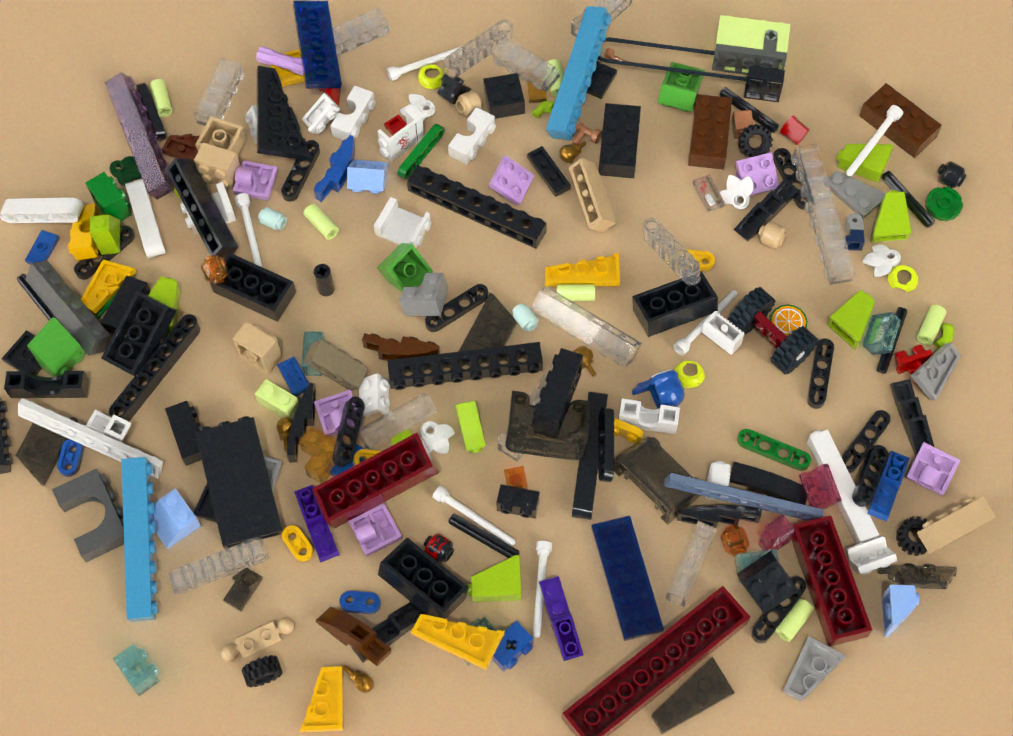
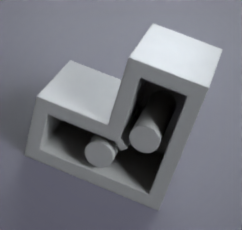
M425 273L422 287H403L400 304L405 316H441L448 292L444 273Z

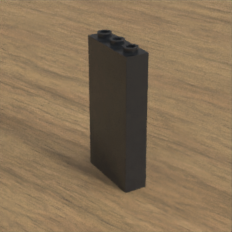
M245 416L239 418L236 422L230 423V421L219 423L217 427L211 428L206 426L200 428L199 431L195 432L223 548L229 549L281 535L283 530L254 417Z

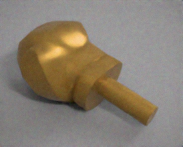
M583 141L579 145L573 143L562 146L559 150V156L565 162L572 163L574 158L581 154V148L586 145V142Z
M586 346L576 348L573 352L583 355L582 369L587 367L593 377L597 374L591 366L594 362L592 360L594 357L592 350Z
M288 417L281 418L276 426L279 439L284 441V451H287L288 439L292 426V421Z
M347 665L343 667V670L351 675L350 679L359 691L368 693L373 689V680L369 675L361 673L359 670L354 672Z

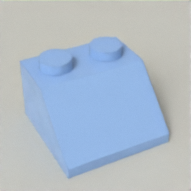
M353 160L347 167V189H352L353 192L370 190V193H381L386 187L389 162Z
M176 488L160 498L154 505L155 512L152 514V521L155 522V532L167 549L201 527Z
M889 585L883 594L884 637H889L919 604V593L916 592L915 585Z

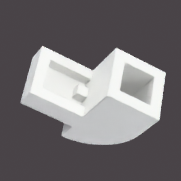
M95 410L86 426L122 442L132 423L116 415H113L111 418Z

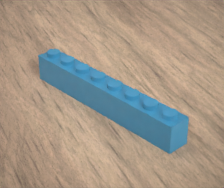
M586 7L546 127L551 138L571 140L576 131V123L581 116L582 105L586 101V93L591 85L592 74L596 70L598 56L601 55V47L606 39V31L611 24V15L604 7Z
M146 457L121 459L127 620L131 622L156 620V614L159 612L158 602L155 601L158 585L157 581H154V573H157V563L153 561V553H156V543L153 541L152 533H155V522L152 521L155 506L154 502H151V494H154L153 482H150V475L153 474V465Z

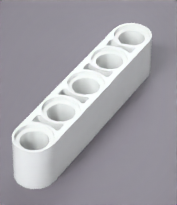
M139 179L126 183L125 186L147 258L165 254L166 251L144 180Z
M76 198L6 199L0 212V219L7 223H74L78 221L84 204Z

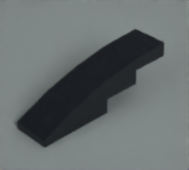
M784 179L774 191L771 190L760 203L758 202L734 230L746 241H749L759 232L762 225L766 226L798 194L799 189Z
M911 379L890 384L895 404L915 456L923 442L934 447L927 417L922 413L919 398L915 397Z
M309 383L293 417L287 448L289 463L297 462L298 444H306V426H314L316 390L313 383Z
M733 462L730 483L746 486L749 491L766 494L769 497L806 505L809 492L808 487L780 475Z
M736 505L698 506L679 510L677 521L712 529L717 528L718 522L737 526L740 519L759 523L762 509Z
M410 602L388 615L385 621L372 629L376 632V637L389 646L413 629L420 614L425 613ZM351 646L363 663L368 660Z

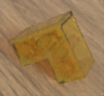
M309 427L299 441L301 450L312 456L304 468L307 476L322 484L327 481L330 471L335 465L332 457L336 441Z

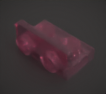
M822 464L810 472L799 474L811 507L825 510L842 501L828 464Z

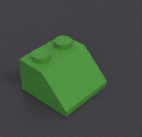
M401 243L377 267L384 278L401 292L403 287H418L423 282L425 273L433 272L417 249L410 243Z

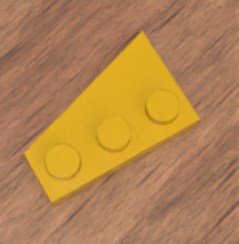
M102 260L80 300L91 313L96 314L117 293L126 275L133 277L137 271L132 267Z
M321 667L310 705H308L305 720L300 729L301 733L343 731V667Z

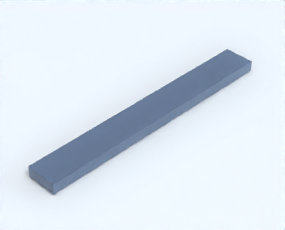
M670 473L664 480V486L806 521L821 518L824 513V509Z

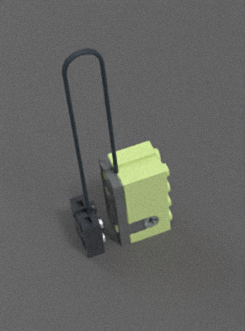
M720 15L715 51L611 37L603 41L714 55L713 71L747 75V77L612 60L598 56V59L611 64L746 81L744 98L779 103L784 83V67L787 58L790 24Z

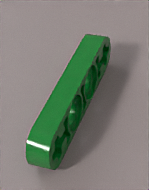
M437 123L434 124L400 165L397 175L407 180L417 165L422 163L442 138L445 128Z
M743 429L738 434L737 442L740 447L798 471L807 470L811 464V456L807 452L750 429ZM746 435L749 436V440L747 442L743 441V437H745ZM755 439H758L756 446H753ZM767 442L770 445V449L762 450L759 444ZM784 449L788 452L789 456L782 458L778 455V451ZM792 454H795L793 461H790ZM801 458L805 459L803 465L799 464Z

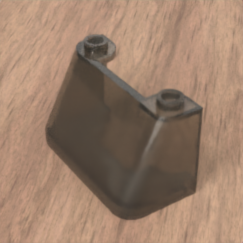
M512 390L505 442L507 450L514 453L573 461L583 458L589 434L590 401H572L558 437L552 438L534 432L535 424H532L535 405H530L528 394Z
M645 437L614 458V472L619 477L624 474L626 480L630 479L655 504V509H660L663 513L661 519L667 525L678 516L679 510L686 509L701 496L664 486V480L670 473L693 477L661 447L660 442L655 437Z

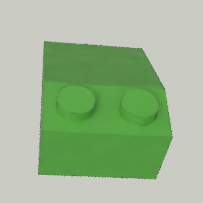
M671 62L669 66L705 72L703 69ZM667 71L661 85L658 103L666 107L672 106L682 111L692 112L704 76Z
M52 317L27 345L43 371L52 377L60 376L64 371H71L77 363L81 362L85 355L81 345L55 317Z

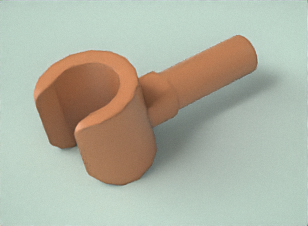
M612 48L606 49L604 58L626 61L615 56Z

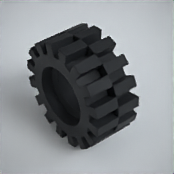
M758 124L748 125L747 128L743 129V132H740V138H738L739 147L747 156L754 157L766 152L769 153V148L773 145L771 144L773 138L771 137L772 134L764 126ZM754 134L762 137V144L757 148H752L749 145V139Z
M914 516L910 517L909 520H904L897 531L896 541L899 540L898 546H903L902 551L904 552L908 550L909 555H912V553H915V556H918L920 553L923 555L927 551L922 542L916 543L909 538V531L914 529L921 531L924 529L922 525L927 522L925 518L922 521L919 516L914 519Z
M273 655L269 657L264 656L262 659L258 658L242 668L246 685L250 688L271 683L272 680L275 681L283 674L278 657Z

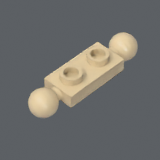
M282 618L278 625L274 626L273 621H270L234 638L237 645L224 646L221 650V657L225 661H233L237 654L241 653L242 657L245 658L281 641L279 634L291 633L294 629V622L290 618Z

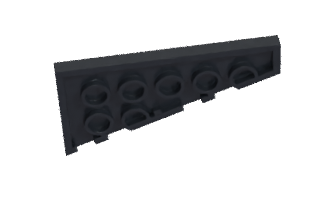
M258 66L257 153L311 161L312 155L307 150V143L305 138H302L300 126L292 107L288 104L287 95L282 90V83L276 69Z

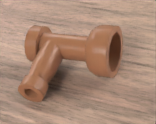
M579 122L576 126V132L578 133L575 139H573L572 144L576 143L578 145L585 134L591 137L593 143L597 144L602 137V130H592L584 126V123Z

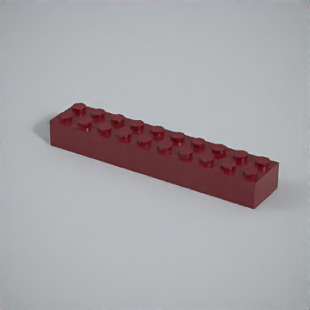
M724 586L720 587L562 713V720L575 736H609L746 626L750 620L749 614Z

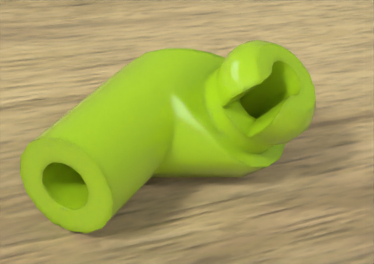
M541 102L532 111V115L535 118H539L543 113H551L555 102Z
M942 324L941 332H943V336L934 341L937 349H940L945 343L953 341L955 329L952 324Z

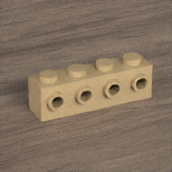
M580 158L569 167V171L589 229L604 233L615 225L616 221L596 163Z
M984 496L977 500L972 497L963 502L964 507L959 504L950 509V515L946 511L936 517L937 522H934L932 519L922 525L924 529L917 532L929 554L996 518Z

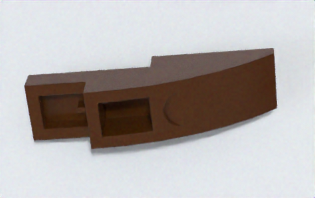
M364 333L362 338L363 347L377 351L380 360L387 361L440 354V347L436 343L420 341L412 336H403L401 343L393 338L385 339L373 333Z
M329 607L316 619L318 625L345 646L351 645L376 666L391 654V648L376 637V632L341 610Z

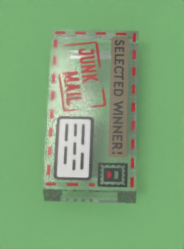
M710 174L693 180V185L708 212L725 206V202Z

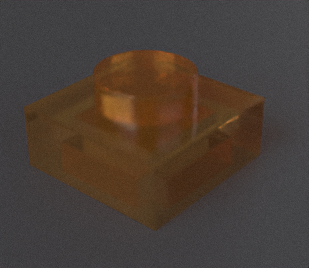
M523 466L504 470L507 486L527 487Z

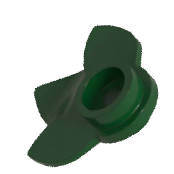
M135 156L125 157L121 161H113L109 167L110 173L117 178L118 183L122 186L132 182L133 179H140L146 176L143 168L139 166L141 159Z

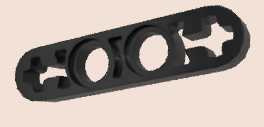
M146 83L137 84L136 89L156 140L165 139L166 134Z
M315 140L306 142L308 152L309 149H312L310 152L312 158L309 164L305 167L300 166V163L304 160L296 159L282 186V196L286 201L291 202L298 198L320 154L319 144ZM295 175L302 176L299 181H294L292 178Z
M778 148L773 156L775 166L783 180L786 179L791 184L799 183L801 185L798 194L793 200L798 208L803 210L809 209L813 202V196L790 152L785 148ZM790 168L794 171V173L788 175L784 172V170ZM802 197L804 200H808L807 203L801 201Z
M129 226L120 227V252L134 240L133 230ZM98 249V255L102 256L99 262H94L93 258L80 260L75 265L74 272L79 279L86 280L95 274L102 260L110 261L118 253L102 255Z
M477 284L444 304L441 314L442 318L440 319L439 316H426L425 326L427 330L437 332L484 303L488 299V288L483 284ZM477 291H479L480 293L483 292V296H481L480 294L477 295ZM461 300H468L470 302L466 307L461 306L459 303ZM448 309L455 312L449 317L444 315V312ZM430 321H437V325L431 324Z
M827 338L820 339L815 349L807 397L808 405L814 409L821 408L827 396L834 352V344ZM823 345L827 346V351L825 355H822ZM824 361L827 364V368H819L817 362ZM821 378L825 384L818 386L815 384L814 379ZM816 391L819 392L818 402H815L814 399Z
M356 396L350 398L344 405L332 457L333 462L338 467L348 465L352 462L364 412V402ZM347 419H351L354 422L353 428L347 424ZM344 435L349 437L350 445L343 441Z
M602 408L599 413L598 477L600 481L611 482L614 476V410Z
M879 410L873 414L842 456V460L849 473L854 472L888 427L891 419L886 411ZM883 417L884 421L878 427L875 426L878 419ZM872 430L876 437L868 438L865 432ZM855 445H863L865 452H857ZM853 455L855 459L853 460L852 465L847 466L846 462H848Z
M876 445L868 452L853 491L852 499L859 507H865L873 500L883 474L889 453L882 445ZM870 465L874 466L877 472H873ZM864 479L869 480L872 486H868Z
M797 576L791 578L795 585L797 583L800 584V589L788 598L790 606L783 607L779 604L762 615L752 630L751 636L755 642L763 644L770 639L776 628L803 595L806 589V582L803 578ZM769 613H776L779 621L772 623L768 620L767 615ZM766 624L768 628L764 633L765 636L758 637V631H761Z

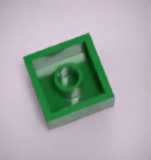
M102 172L85 182L94 203H96L103 215L109 214L119 219L120 222L131 216L129 211L131 206L125 199L127 197L121 188L118 189L116 187L117 183L112 176L108 177L105 172Z

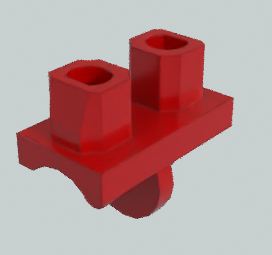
M920 344L912 348L911 352L913 355L908 356L904 350L897 352L895 356L897 373L901 374L908 371L909 374H913L933 355L931 349L926 351Z

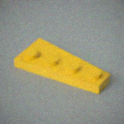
M619 252L613 253L610 257L604 258V256H599L595 260L586 261L584 259L579 260L575 264L564 263L545 267V287H557V284L620 286Z
M420 614L411 634L486 670L505 631H494L486 627H475L462 622L456 623L447 621V619Z

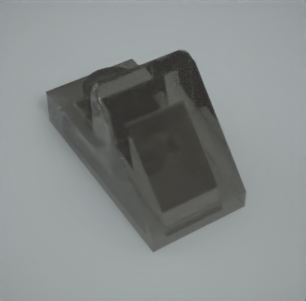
M247 567L233 576L234 584L223 599L224 603L240 612L263 580L261 575Z

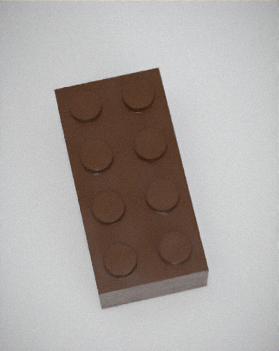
M885 83L863 103L859 116L878 130L887 118V111L892 105L901 108L903 115L899 120L892 122L883 135L915 158L937 138L942 125L889 84Z
M697 94L688 166L724 170L732 98Z

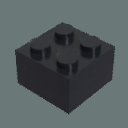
M518 73L483 79L484 94L489 114L495 116V119L525 114V100Z
M769 551L737 573L741 583L764 614L799 591L772 551Z

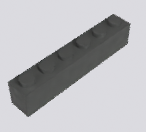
M47 260L31 263L25 279L72 337L81 345L88 356L104 352L111 335Z

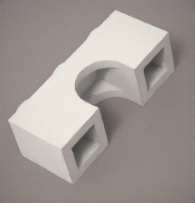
M354 85L347 97L348 109L354 112L349 115L338 112L330 126L332 136L341 140L347 139L350 135L354 138L358 137L360 127L366 123L370 110H373L376 105L373 92Z
M476 107L467 119V130L474 134L463 136L457 133L448 145L449 156L466 165L470 160H473L477 155V150L484 146L487 136L494 132L496 128L495 116Z
M622 398L619 420L640 429L676 435L680 408L661 405L659 409L652 410L644 408L641 405V401Z

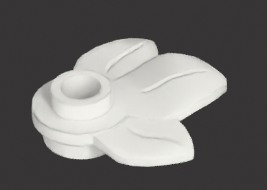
M409 94L410 105L400 109V113L406 117L405 110L412 107L422 117L423 121L426 117H430L435 113V105L431 101L426 100L424 96L418 94Z
M729 175L727 190L719 192L721 200L726 204H733L737 209H745L750 203L749 196L753 192V181L749 176L741 181L738 177ZM740 197L744 199L742 204L739 202Z
M875 245L872 247L873 252L867 254L863 259L864 264L875 267L874 277H882L889 274L892 268L900 263L901 255L898 251L890 250L885 245Z
M433 421L425 422L421 426L420 432L429 451L434 450L440 454H447L450 447L448 438L455 434L454 430L447 424L438 425ZM432 429L434 432L429 434L427 430Z

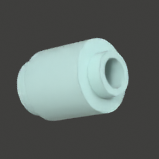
M269 207L262 209L258 216L260 224L276 231L283 230L287 223V217L283 213Z
M521 303L512 310L513 318L523 331L530 332L538 326L539 319L528 305Z

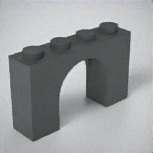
M97 468L52 489L64 513L86 502H98L105 506V517L102 523L96 529L74 539L79 553L85 562H89L124 545V524L121 520L123 513L119 506L115 507L113 501L116 498L112 490H108L106 487L109 482L105 474H100Z

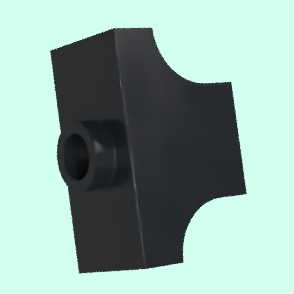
M444 74L441 78L442 84L437 94L456 105L458 96L469 92L471 88L464 84V80L457 75L452 77Z

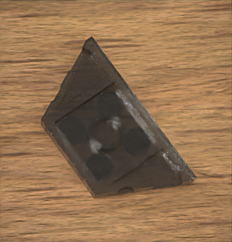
M493 293L489 294L458 352L501 347L507 344L517 322Z
M71 417V418H70L72 421H75V422L78 423L77 418H75V417ZM32 423L16 453V457L41 486H45L59 459L62 445L69 438Z
M904 563L903 565L877 568L878 574H888V579L898 583V585H915V588L947 589L957 572V567L935 566L933 564L915 566L912 563Z

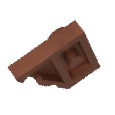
M184 134L182 136L170 135L161 149L162 153L175 158L192 159L195 164L194 159L198 153L195 144L200 136H193L192 134Z

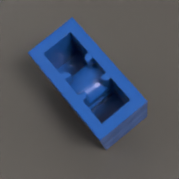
M515 621L505 631L492 660L503 672L507 668L509 670L512 669L522 654L525 656L533 649L534 638ZM508 645L511 647L515 645V650H508Z

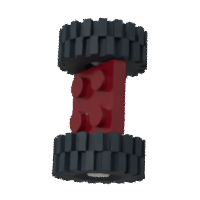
M762 287L755 288L754 291H750L748 295L743 297L744 299L730 313L729 323L738 327V330L741 329L744 335L757 327L756 331L763 338L765 336L771 340L769 343L776 349V352L771 357V362L785 375L789 374L805 361L815 349L814 347L817 346L819 340L804 326L799 327L787 337L767 318L768 313L771 312L772 307L775 305V299Z

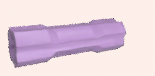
M260 46L256 54L257 61L267 65L282 67L303 76H307L310 71L311 64L306 59L291 57L264 46Z

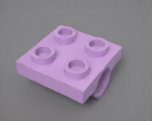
M772 152L735 161L737 167L736 177L742 181L745 177L749 176L753 181L754 188L751 195L778 187L779 182Z
M505 155L502 157L488 186L518 206L521 204L534 175Z
M243 160L241 167H237L235 172L233 194L246 193L250 198L269 201L278 174V167Z
M351 390L314 401L326 438L338 434L346 401L353 397ZM347 419V424L353 428L354 422L351 419Z
M923 442L906 479L943 496L960 460Z
M384 503L348 521L366 557L402 539V535Z

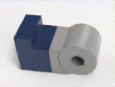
M853 213L847 217L844 226L847 235L843 242V250L862 251L865 243L863 218L859 214Z

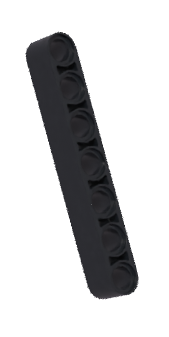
M187 314L179 320L110 406L109 413L111 417L119 412H123L118 417L128 422L133 418L199 335L200 326L194 315ZM147 382L146 385L140 386L142 383ZM135 397L134 400L128 401L130 398Z
M588 393L572 508L573 518L592 519L598 474L599 413L602 408L607 407L608 394Z

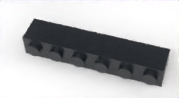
M175 158L165 170L211 257L225 258L228 252L233 253L238 248V245L193 160Z

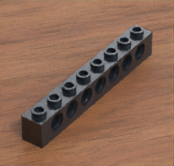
M417 165L407 181L409 192L532 248L537 249L546 234L547 223L542 219L534 218L525 211L514 209L507 203H501L491 196L483 195L476 189L465 187L462 183L454 182L445 175L434 173L427 167Z
M540 342L387 360L390 387L396 390L412 386L419 388L428 384L459 383L469 379L476 381L486 377L499 378L502 375L516 376L520 373L528 372L534 374L543 371ZM521 358H524V359H526L527 361H525V362H520V361H518V360L521 359ZM500 361H507L508 363H507V364H500L499 362H500ZM482 363L489 364L486 367L481 366ZM464 365L470 366L468 369L461 368ZM450 368L451 370L443 371L442 369ZM425 370H431V371H432V372L429 373V374L423 373ZM407 372L413 373V374L410 375V376H405V375H404V374L407 373Z

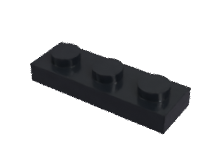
M543 146L527 153L528 160L555 197L571 189V184Z

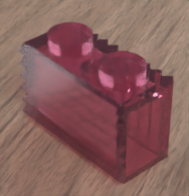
M781 514L780 517L764 526L758 542L759 546L764 552H776L789 543L795 530L794 527Z

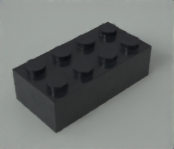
M605 103L599 160V174L601 176L634 178L641 106Z
M228 252L209 281L214 293L277 322L296 293L293 281Z
M702 271L632 296L633 311L648 337L710 315L714 311L718 312V296Z
M136 290L101 359L135 376L158 348L177 310Z
M563 348L560 349L558 355L555 354L552 361L553 369L552 371L549 370L546 376V387H542L539 398H541L540 402L535 404L533 410L532 424H535L534 432L557 439L582 374V354Z
M406 538L380 562L378 576L426 615L446 619L466 599L469 587L409 538Z

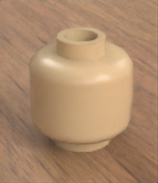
M475 91L463 93L457 98V111L464 116H470L476 107L482 109L483 99Z
M769 222L766 226H761L758 235L761 236L760 241L762 244L777 249L779 246L782 247L788 233H786V229L783 226Z

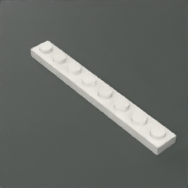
M22 398L18 403V416L120 462L121 459L146 457L153 465V474L151 476L158 479L162 473L163 461L157 457L132 448L121 441L92 430L86 425L72 421L68 417H63L32 401Z

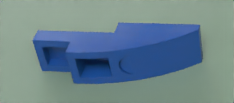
M352 135L343 140L340 148L332 153L329 159L331 168L326 171L324 178L317 182L314 187L315 197L320 202L327 197L332 189L339 192L347 180V167L355 157V143Z
M894 451L890 452L867 514L887 521L903 480L909 457Z

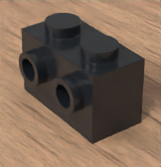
M501 484L496 502L497 511L504 514H515L524 518L536 519L540 492Z

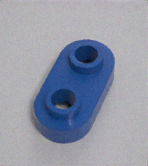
M67 439L63 443L57 464L59 472L65 477H71L77 473L84 449L82 444L71 439ZM68 466H72L70 470H66Z
M346 591L339 600L341 608L348 613L371 615L378 612L381 606L378 595L372 592ZM352 598L353 602L347 603L346 600ZM368 600L374 601L371 605H367L366 602Z

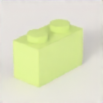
M267 379L255 393L258 404L282 418L288 417L292 419L299 405L298 398Z

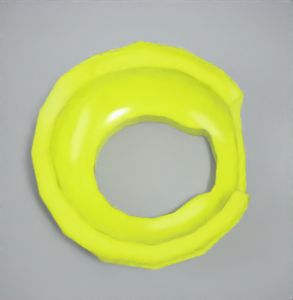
M426 65L418 73L419 84L426 89H437L441 87V78L444 73L436 65ZM428 69H437L440 74L435 78H429L425 75V72Z
M898 265L893 267L888 274V282L892 288L911 292L918 285V276L912 267ZM901 270H906L911 274V280L906 285L898 282L897 273Z
M682 361L674 369L677 371L678 378L685 388L697 387L705 379L703 368L695 361ZM687 363L696 365L698 371L695 376H687L683 373V367Z

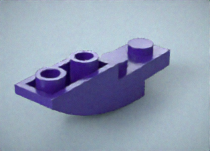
M310 485L294 491L321 563L339 556V552L312 490L314 486Z
M559 576L540 581L539 585L544 605L563 661L583 656L584 654Z

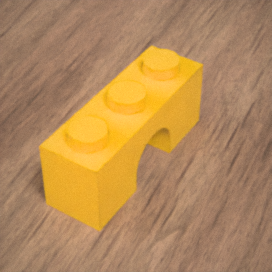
M96 203L84 205L78 221L72 223L68 250L76 261L98 257V247L90 234V216L102 215Z

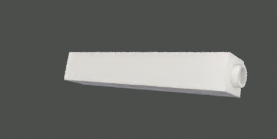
M828 429L822 432L821 430L814 431L810 434L807 445L855 545L878 537L879 533L870 515L867 514L866 507L857 506L852 499L855 484Z

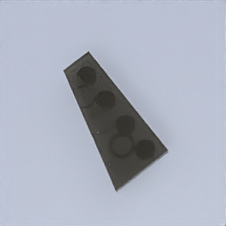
M712 656L651 717L661 734H664L734 695L735 692Z

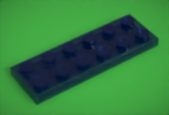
M293 1L305 88H341L342 82L328 1Z
M626 516L591 525L623 640L627 641L663 632L664 627L631 517Z

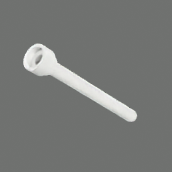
M460 46L400 68L389 67L386 69L391 82L398 80L401 74L465 53L466 47Z
M892 105L888 109L885 121L847 170L846 174L848 176H852L892 122L901 118L903 115L901 108Z
M246 193L238 194L235 196L236 206L242 211L254 264L263 267L248 209L251 203L249 195Z
M732 290L718 304L717 314L721 313L737 296L735 290ZM707 315L685 339H678L673 344L674 350L679 355L684 356L689 351L690 343L702 332L703 323L710 315Z
M442 485L436 489L432 496L434 500L439 503L446 502L508 545H515L516 541L514 538L451 497L448 489Z
M549 541L536 542L539 564L533 622L534 638H539L541 635L544 599L539 582L545 580L547 556L552 552V543Z

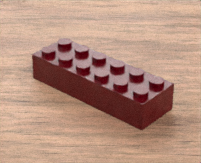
M415 433L312 488L326 523L333 528H337L440 472L425 440L418 433Z
M832 516L792 525L789 534L828 646L831 647L868 637L873 629Z

